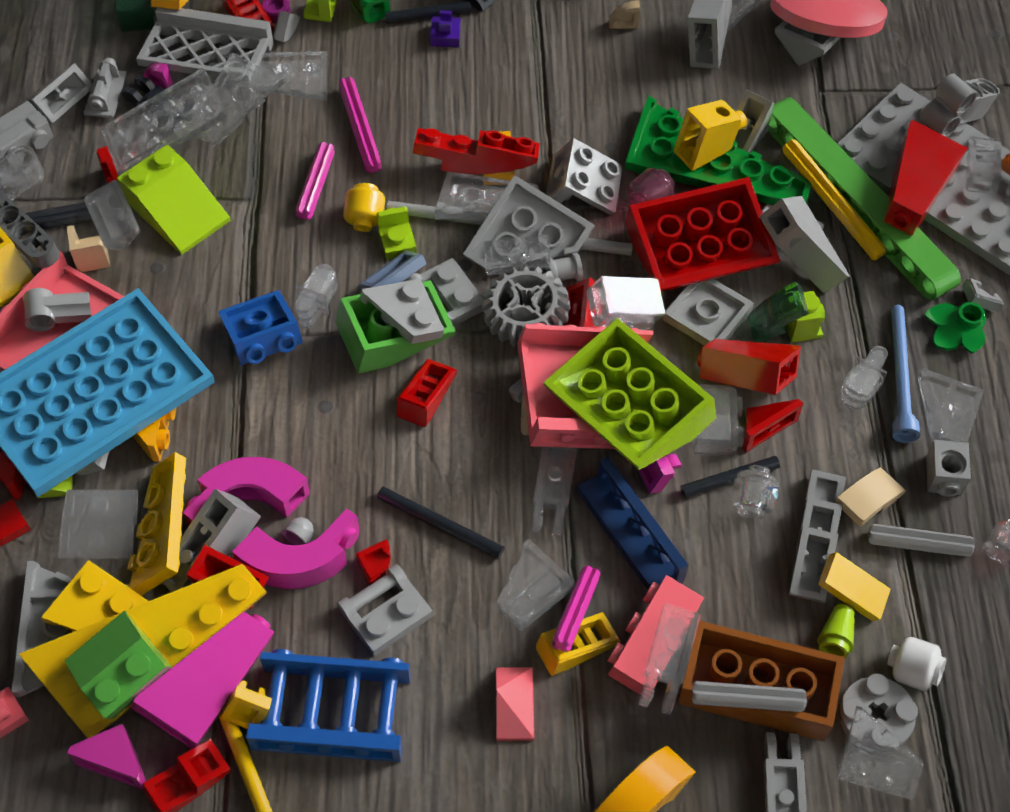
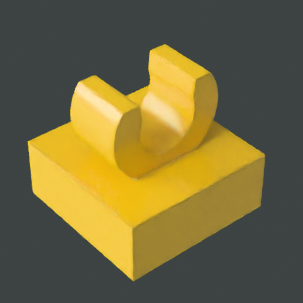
M242 680L224 705L220 718L248 729L249 723L260 724V721L264 719L270 710L272 698L265 696L264 688L260 687L258 692L245 688L247 682Z

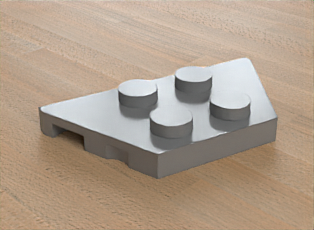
M27 561L12 685V693L15 697H22L44 686L19 653L72 633V630L56 624L53 626L43 622L41 619L47 609L71 582L70 577L58 571L53 573L44 569L35 561Z

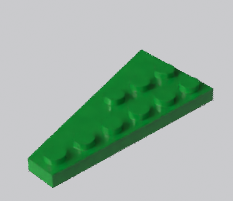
M648 95L625 161V170L699 188L749 177L758 202L774 205L782 198L802 196L807 203L811 183L806 178L781 165L773 166L761 160L762 155L753 150L750 153L737 147L738 142L734 141L732 148L728 152L692 171L674 152L684 118L680 117L679 111L672 107L669 110L657 104L655 98Z

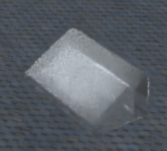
M113 180L84 198L105 248L124 250L140 233L138 224L117 180Z

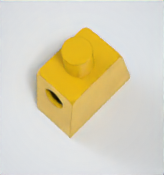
M723 100L688 108L674 148L675 154L692 171L723 155L732 148L738 130L746 127L747 119L745 114L740 110L734 111Z

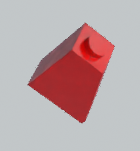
M714 339L699 351L697 365L701 367L699 378L776 395L797 378L801 346Z

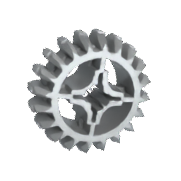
M525 265L523 271L519 272L513 267L510 275L501 272L499 276L500 281L492 280L490 284L491 289L485 290V300L482 303V309L485 313L484 321L489 326L492 335H498L501 343L510 340V345L513 348L517 345L525 324L542 323L553 326L567 324L570 310L568 291L563 287L560 278L554 279L551 270L542 274V269L539 266L534 271H530L527 265ZM511 298L512 301L507 304V308L501 311L506 301ZM551 303L549 310L542 316L541 312L545 309V305Z

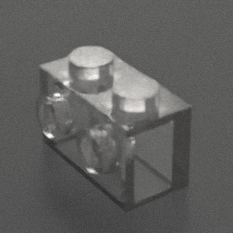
M602 276L586 290L593 326H608L615 319L619 318L628 327L647 330L652 328L654 323L665 315L659 282L655 278Z

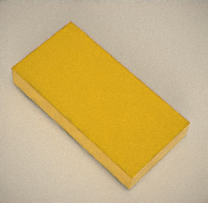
M837 552L828 555L818 583L823 589L872 622L881 620L891 590Z

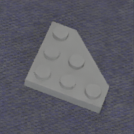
M514 175L464 251L463 256L489 273L543 262L548 257L557 259L571 256L572 253L580 251L595 225Z

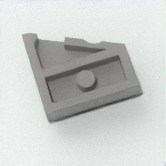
M421 279L362 289L360 294L361 301L365 305L370 302L382 312L381 318L390 326L398 329L400 335L411 344L442 338L444 328Z

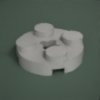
M872 674L868 678H862L854 682L847 689L840 702L842 729L847 737L862 749L869 751L874 749L886 750L885 752L893 751L902 746L914 730L918 715L916 704L902 686L881 674ZM869 707L882 708L885 711L884 715L887 720L884 721L881 718H878L876 721L872 720L870 717L872 710Z

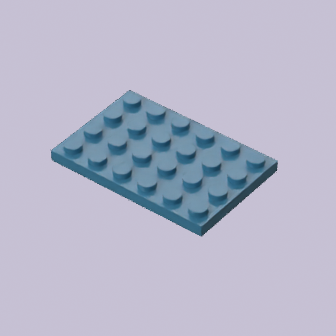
M137 288L0 372V448L33 492L39 497L215 383L213 374L141 290Z

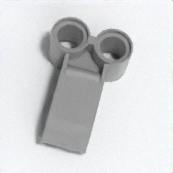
M952 73L945 77L935 91V99L924 107L919 119L930 129L948 137L959 124L983 118L999 95L1000 90L995 84L986 79L976 78L963 81L956 74Z

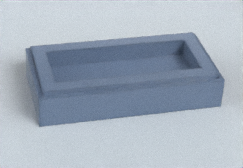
M404 251L362 281L358 286L362 291V289L399 283L427 263L422 254Z

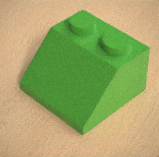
M126 611L118 615L65 660L82 692L105 719H114L133 703L139 693L172 668Z

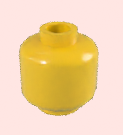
M355 184L345 194L344 219L347 223L353 225V229L356 231H371L372 227L377 226L376 213L384 211L385 196L373 184Z

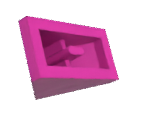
M123 724L70 746L67 752L75 765L139 789H142L143 783L146 782L133 742Z

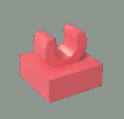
M9 686L0 691V738L29 721Z

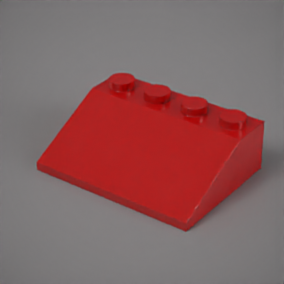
M749 177L632 204L626 216L625 224L634 250L658 292L780 262L774 241L759 217L763 212Z

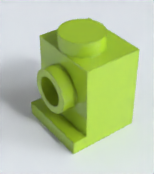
M808 291L789 294L782 317L791 343L822 338L823 332L820 325L825 320V310L815 292Z

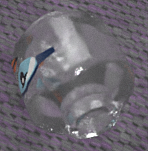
M751 465L749 470L740 471L736 474L731 494V503L737 508L739 515L753 519H763L765 514H770L775 510L780 484L775 477L770 475V469Z

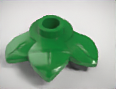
M967 302L957 307L949 303H942L926 311L924 317L938 326L933 337V343L936 348L949 351L962 345L964 349L973 354L983 347L986 340L983 331L986 316L984 309L979 304Z

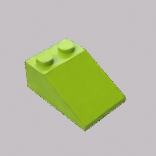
M168 144L117 177L125 202L181 255L231 221L230 216L189 164Z

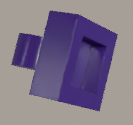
M440 11V17H432L431 46L460 47L461 18H453L452 11Z

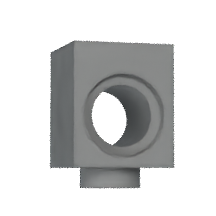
M943 440L933 441L926 455L927 492L939 493L946 497L963 494L971 480L969 443ZM943 468H947L951 470L953 473H949Z

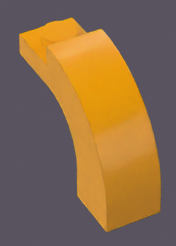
M666 746L647 758L627 776L595 812H656L665 804L674 800L696 772L669 746Z

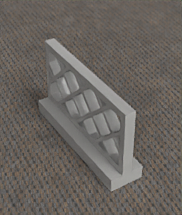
M158 7L155 12L157 21L136 60L139 66L148 67L150 64L162 63L167 64L170 71L250 83L265 51L270 52L274 45L270 22L185 8L175 10ZM160 35L170 36L162 40L160 39ZM191 39L197 41L189 44L186 40ZM179 42L183 45V47L171 52L167 48ZM214 44H222L225 46L216 48ZM205 47H209L211 50L200 56H197L195 51ZM242 48H248V49H254V50L249 51V52H247V53H244V51L242 50ZM159 50L164 52L163 55L158 57L149 56L151 53ZM234 51L238 53L239 56L227 61L223 57ZM188 54L192 57V59L185 62L176 61V59ZM214 59H218L220 62L214 66L204 65V63ZM243 63L248 66L245 72L232 69Z

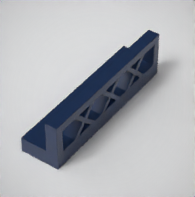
M609 457L599 461L598 474L577 486V493L647 590L653 582L659 585L666 575L681 584L684 583L688 563Z

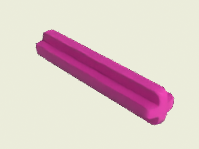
M321 142L317 147L295 209L296 216L300 219L310 220L313 217L335 153L333 150L334 146L331 143Z
M589 565L582 568L553 636V648L560 649L563 652L571 650L599 581L600 571L597 568H591Z

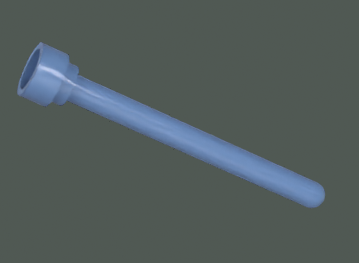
M894 305L891 309L898 415L892 423V436L897 442L910 443L920 438V423L912 414L905 312L903 306Z

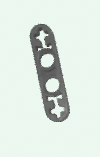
M0 191L1 229L12 240L17 250L34 266L46 268L53 265L60 257V251L53 239L9 197ZM17 217L13 222L4 224L6 220ZM33 232L29 238L19 240L24 234ZM40 246L44 252L37 251L36 249Z

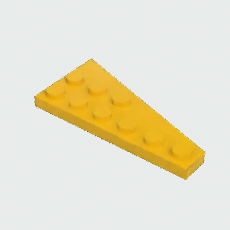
M241 564L126 610V612L169 664L174 667L242 612L248 610L267 592L249 570ZM121 613L19 653L87 738L102 733L132 707V704L114 719H105L82 692L65 660Z

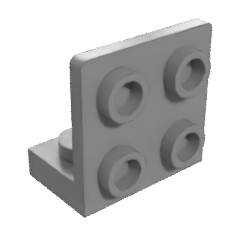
M573 138L553 155L546 195L558 203L569 200L574 195L612 215L616 212L623 166Z

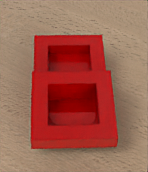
M209 739L177 757L176 765L144 782L142 790L156 812H176L214 786L230 772L231 768L212 740Z

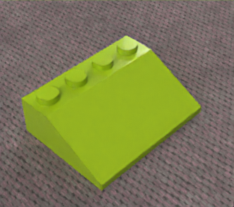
M619 318L615 319L543 382L548 390L638 470L691 442L716 419L714 398Z

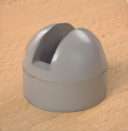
M298 517L290 521L282 533L293 545H303L311 541L314 529L308 519Z

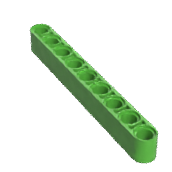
M787 97L774 104L768 132L782 147L792 139L797 140L885 245V256L926 299L935 300L959 286L961 276L956 266L919 228H917L913 236H910L884 222L889 197L793 98Z

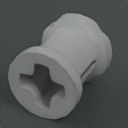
M577 252L572 253L571 257L555 260L551 257L545 259L546 272L551 270L554 279L560 278L561 281L570 279L583 280L582 262Z

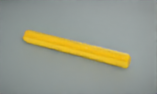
M792 139L782 147L783 153L801 175L811 183V187L869 257L876 261L884 256L886 253L885 245L797 140Z

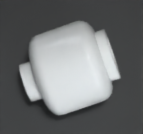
M908 637L903 640L901 646L893 645L887 665L893 667L895 681L925 691L932 685H939L945 669L946 658L941 656L939 646L914 637Z

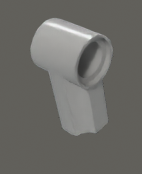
M33 288L26 291L23 297L25 326L32 331H47L52 329L55 323L84 322L91 317L89 292L53 294L45 288Z

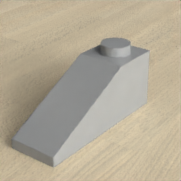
M214 489L181 537L178 573L164 581L163 584L171 592L193 584L187 578V573L203 546L207 545L229 556L249 535L261 516L239 497Z

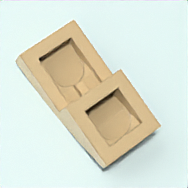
M880 467L837 497L835 504L842 505V510L861 527L875 514L886 510L906 490Z

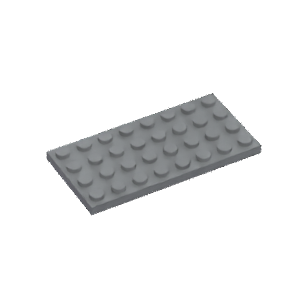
M900 83L837 143L887 196L890 195L900 144L910 122L914 120L928 127L919 119V116L924 107L931 101L903 83ZM962 123L958 125L948 138L968 149L957 171L924 220L1010 276V176L999 168L1001 160L1007 154H1010V150L967 123Z

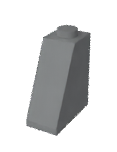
M694 0L688 15L690 67L719 69L732 0Z

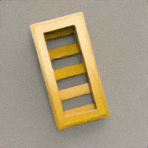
M601 612L582 620L572 645L573 651L563 652L560 649L553 648L552 641L557 628L541 633L536 644V650L550 675L553 676L615 647L620 640L605 614ZM591 628H596L602 640L597 641ZM582 633L588 645H584L578 634Z

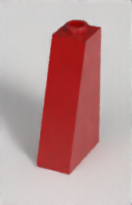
M912 120L900 144L884 222L913 236L957 171L968 148Z

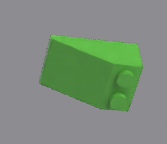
M431 280L422 283L444 328L443 336L439 339L411 344L400 335L398 329L390 326L381 318L382 312L369 302L365 305L360 299V294L341 298L335 323L358 374L389 367L455 335L456 330Z

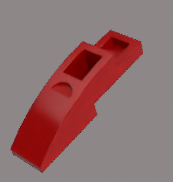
M418 128L412 153L441 159L442 171L462 174H495L519 170L537 164L540 143L526 137L515 138L505 136L498 131L487 132L480 130L477 141L465 135L454 136L441 133L433 128Z

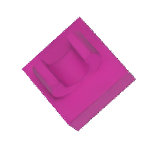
M669 454L638 470L649 493L653 494L662 492L670 479L675 476L673 469L681 468L682 464L676 454Z

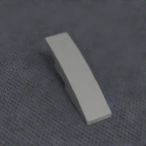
M813 469L810 473L789 590V595L820 603L826 602L827 591L819 586L818 583L828 555L835 553L842 505L835 504L837 497L844 492L846 481L844 476Z

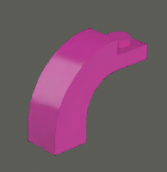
M244 457L230 460L210 469L197 480L201 494L193 497L188 502L183 515L189 527L214 489H218L239 497L242 501L258 500L265 502L288 518L310 495L307 477L291 466L270 458Z
M346 508L321 536L303 545L282 544L256 526L232 553L235 560L269 576V580L266 583L268 586L283 589L310 587L328 580L347 565L345 549L352 547L359 537L358 517Z

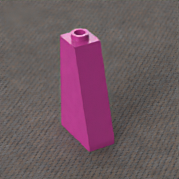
M242 612L139 693L133 701L132 709L191 749L197 747L219 716L236 686L244 680L260 657L261 652L264 651L274 634V631L269 629L271 625L257 614L250 616Z

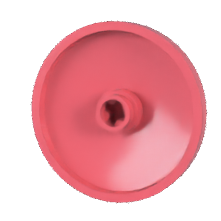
M880 0L770 1L773 12L787 23L809 32L832 37L858 38L876 34L884 27L887 16V9Z

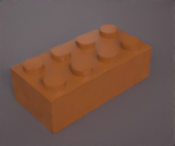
M698 620L692 638L678 704L788 733H798L799 736L825 742L834 725L845 657ZM701 681L797 688L806 691L807 704L802 712L699 705L692 702V686L694 682Z

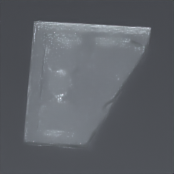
M856 706L837 774L838 779L914 801L924 766L923 761L866 710Z

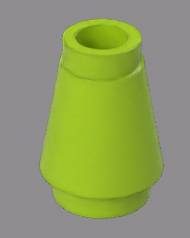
M844 604L834 606L830 617L817 638L819 651L845 657V659L853 651L855 611L852 607Z

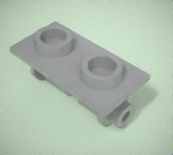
M105 58L99 63V69L97 70L84 110V115L114 118L127 71H118L116 62L112 58Z

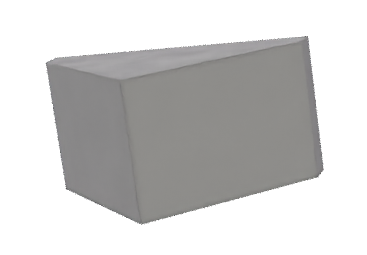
M786 21L781 22L775 28V34L798 66L824 55L841 38L809 32Z
M747 89L736 111L740 110L745 114L747 125L738 130L734 141L738 142L737 147L750 153L768 132L774 102Z

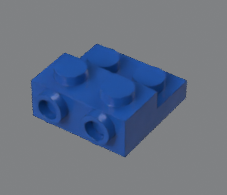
M280 290L218 311L220 320L240 365L246 363L258 364L266 356L280 351L284 353L291 352L297 345L303 343L298 322Z

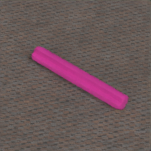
M351 77L341 78L338 82L340 93L365 169L369 173L379 172L382 168L381 159L355 81Z

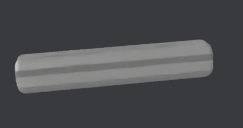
M872 524L868 532V541L873 545L964 557L972 556L975 549L974 538L965 535Z
M701 681L694 682L692 686V702L699 705L802 712L807 704L806 691L797 688Z

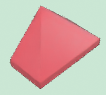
M533 667L496 668L497 741H534Z

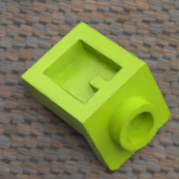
M307 0L303 12L304 18L331 22L338 1Z
M407 207L388 208L377 212L378 233L386 261L395 259L404 251L417 253Z

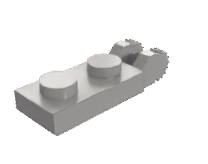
M766 732L764 735L765 760L763 762L765 812H807L804 760H801L798 733H789L786 742L788 759H777L776 736L772 732Z

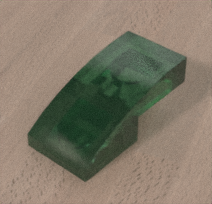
M796 281L765 299L748 315L754 342L764 343L786 333L784 325L809 314L802 286Z

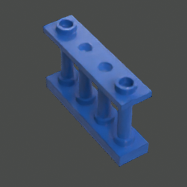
M274 649L272 653L261 652L260 661L264 672L272 673L268 694L272 701L270 710L266 714L265 719L260 721V724L249 723L247 741L251 750L401 762L403 749L401 735H395L392 731L397 683L410 684L409 663H403L402 660L397 658H384L381 661L296 655L285 649ZM287 674L309 676L302 723L298 724L297 727L283 726L279 722ZM324 677L346 679L340 723L335 730L320 729L317 725ZM360 680L382 682L377 729L373 730L372 733L357 732V729L354 728Z

